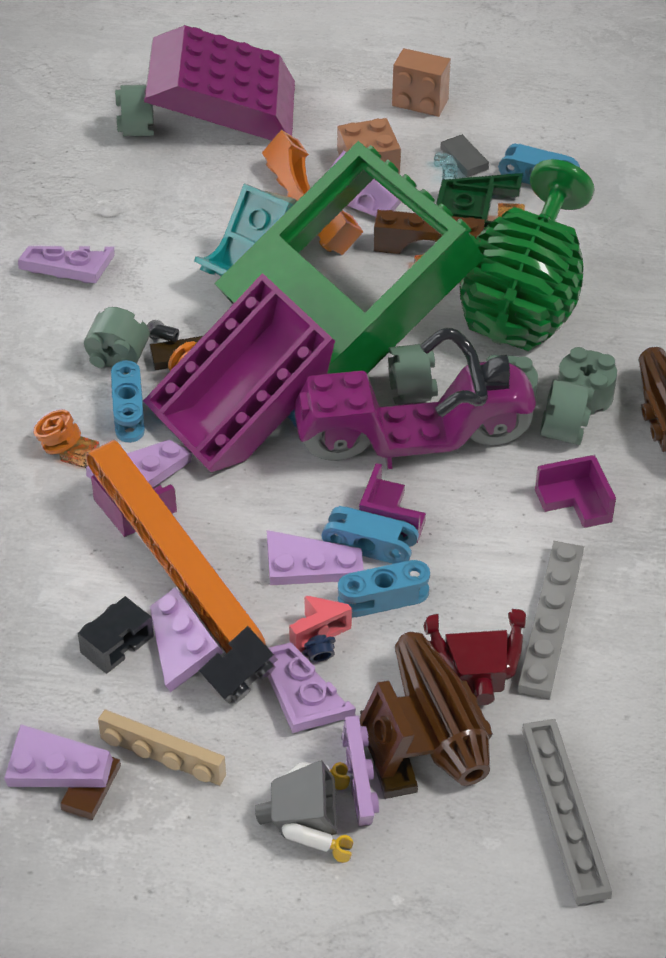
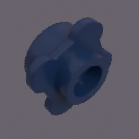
M317 635L310 638L304 644V655L309 656L311 662H321L330 659L335 655V646L333 644L336 642L335 637Z

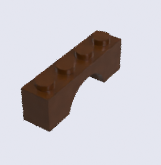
M377 209L374 224V252L400 254L412 242L419 240L437 242L442 237L439 232L416 213ZM452 216L456 221L459 218L462 219L471 228L470 234L475 238L484 230L485 219Z

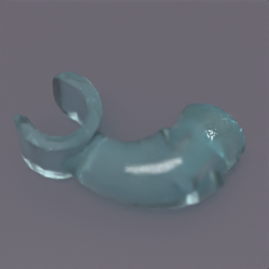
M436 153L434 165L437 167L442 166V180L446 177L457 178L458 167L455 159L447 153Z

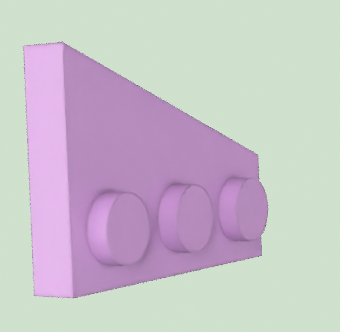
M343 150V152L332 164V166L346 153V151ZM373 179L347 206L376 217L377 209L395 211L401 201Z
M28 246L18 259L19 269L27 270L31 273H43L56 276L57 278L75 279L84 283H97L115 256L114 247H104V251H90V246H80L79 250L65 251L61 246Z
M171 440L127 453L152 488L190 463L192 458L191 451ZM87 466L86 476L91 479V476L94 474L89 466Z
M267 530L270 585L339 582V579L346 574L364 570L361 548Z
M176 587L150 606L164 682L170 692L196 674L217 653L220 655L223 653Z
M291 642L269 648L278 660L274 663L276 667L268 675V678L292 733L344 720L345 717L355 716L356 708L349 701L345 702L337 694V689L330 682L326 683L315 672V666Z
M359 715L345 717L341 739L343 747H346L348 773H353L354 779H351V790L358 826L372 825L374 813H379V802L377 793H371L369 780L374 779L372 760L365 759L364 747L369 746L368 732L366 726H360Z
M20 724L4 779L8 787H106L113 759L110 751Z

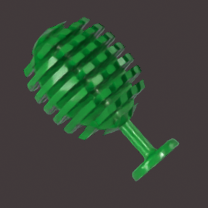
M548 159L541 161L534 166L531 172L530 184L532 190L545 202L540 215L513 207L493 220L476 237L481 244L478 249L484 259L460 281V300L468 329L487 336L496 344H509L525 351L534 349L561 328L562 324L572 314L579 300L581 287L583 286L584 270L580 243L575 228L556 222L560 209L577 210L588 205L594 195L595 188L592 179L584 170L563 160Z

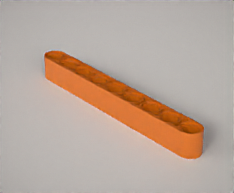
M112 440L86 453V460L92 473L226 654L232 649L228 643L247 626L266 645L259 628L116 440Z

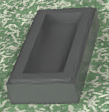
M463 134L441 141L440 149L466 177L489 170V161Z

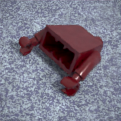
M511 609L512 612L508 613L511 626L510 634L507 633V630L445 634L444 640L439 632V614L429 615L424 622V632L426 635L430 634L431 637L429 642L462 681H467L479 705H489L494 702V692H502L505 689V680L511 679L516 673L521 657L524 636L521 634V629H525L526 613L521 609Z

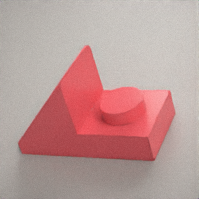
M305 596L306 618H301L294 624L289 625L290 642L302 652L305 650L304 644L314 636L326 635L327 637H334L351 629L352 608L349 604Z

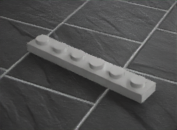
M553 541L518 685V693L550 700L584 546Z
M556 719L524 723L522 727L523 737L576 905L611 899L612 889Z

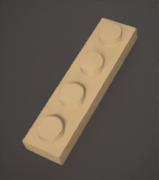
M106 709L98 718L100 737L111 746L123 747L133 751L139 757L151 758L161 762L172 770L184 771L194 775L195 778L202 782H211L220 786L226 777L225 756Z

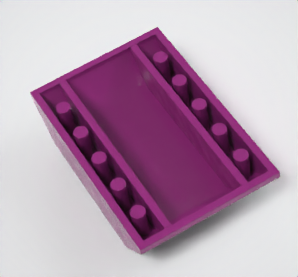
M186 25L153 37L144 97L145 103L271 141L281 130L292 136L295 80L279 54Z
M262 273L150 392L143 402L210 472H214L246 461L295 409V400L307 378L311 375L327 374L335 340Z

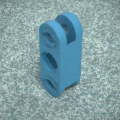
M514 143L506 149L505 157L500 160L498 169L501 175L523 173L522 183L530 184L531 172L534 166L541 161L557 159L570 162L579 168L580 165L577 160L570 156ZM511 164L514 170H510L507 165Z
M124 360L114 364L111 369L113 415L117 438L123 442L131 443L140 440L145 433L142 385L139 365L133 361ZM128 428L135 429L133 432L125 431Z
M343 506L332 509L328 519L329 523L325 525L321 534L322 540L325 542L361 548L362 556L392 564L409 561L412 555L410 547L416 544L419 537L418 530L407 522ZM401 532L407 534L408 536L403 537V535H401Z
M409 560L346 574L338 582V602L349 604L352 608V618L420 604L429 596L430 568L422 561ZM416 571L420 575L418 577L410 576V572Z

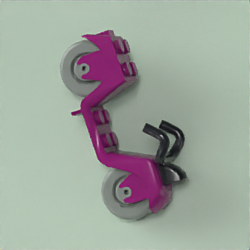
M443 328L420 345L421 349L428 354L443 341L452 340L465 355L468 365L463 367L438 402L380 407L365 371L311 375L307 378L295 400V417L299 439L301 442H304L307 450L314 456L330 461L345 460L360 454L371 443L376 454L385 458L387 469H392V457L451 452L464 445L469 438L484 445H500L515 440L529 428L532 422L533 411L536 406L535 395L527 375L520 368L509 363L507 354L499 355L487 362H479L476 350L460 331L454 328Z

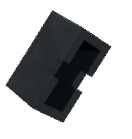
M124 596L117 603L107 607L105 612L95 620L86 623L77 633L80 653L103 672L109 673L126 659L124 653L131 648L136 651L154 637L152 616Z
M249 626L228 643L232 649L222 657L217 653L198 670L229 704L233 700L235 702L242 700L251 691L249 686L258 677L263 680L271 674L276 667L274 663L278 660Z

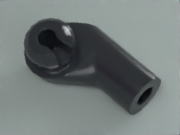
M152 320L147 324L150 332L149 337L153 340L162 339L176 342L179 338L178 328L166 326L159 320Z

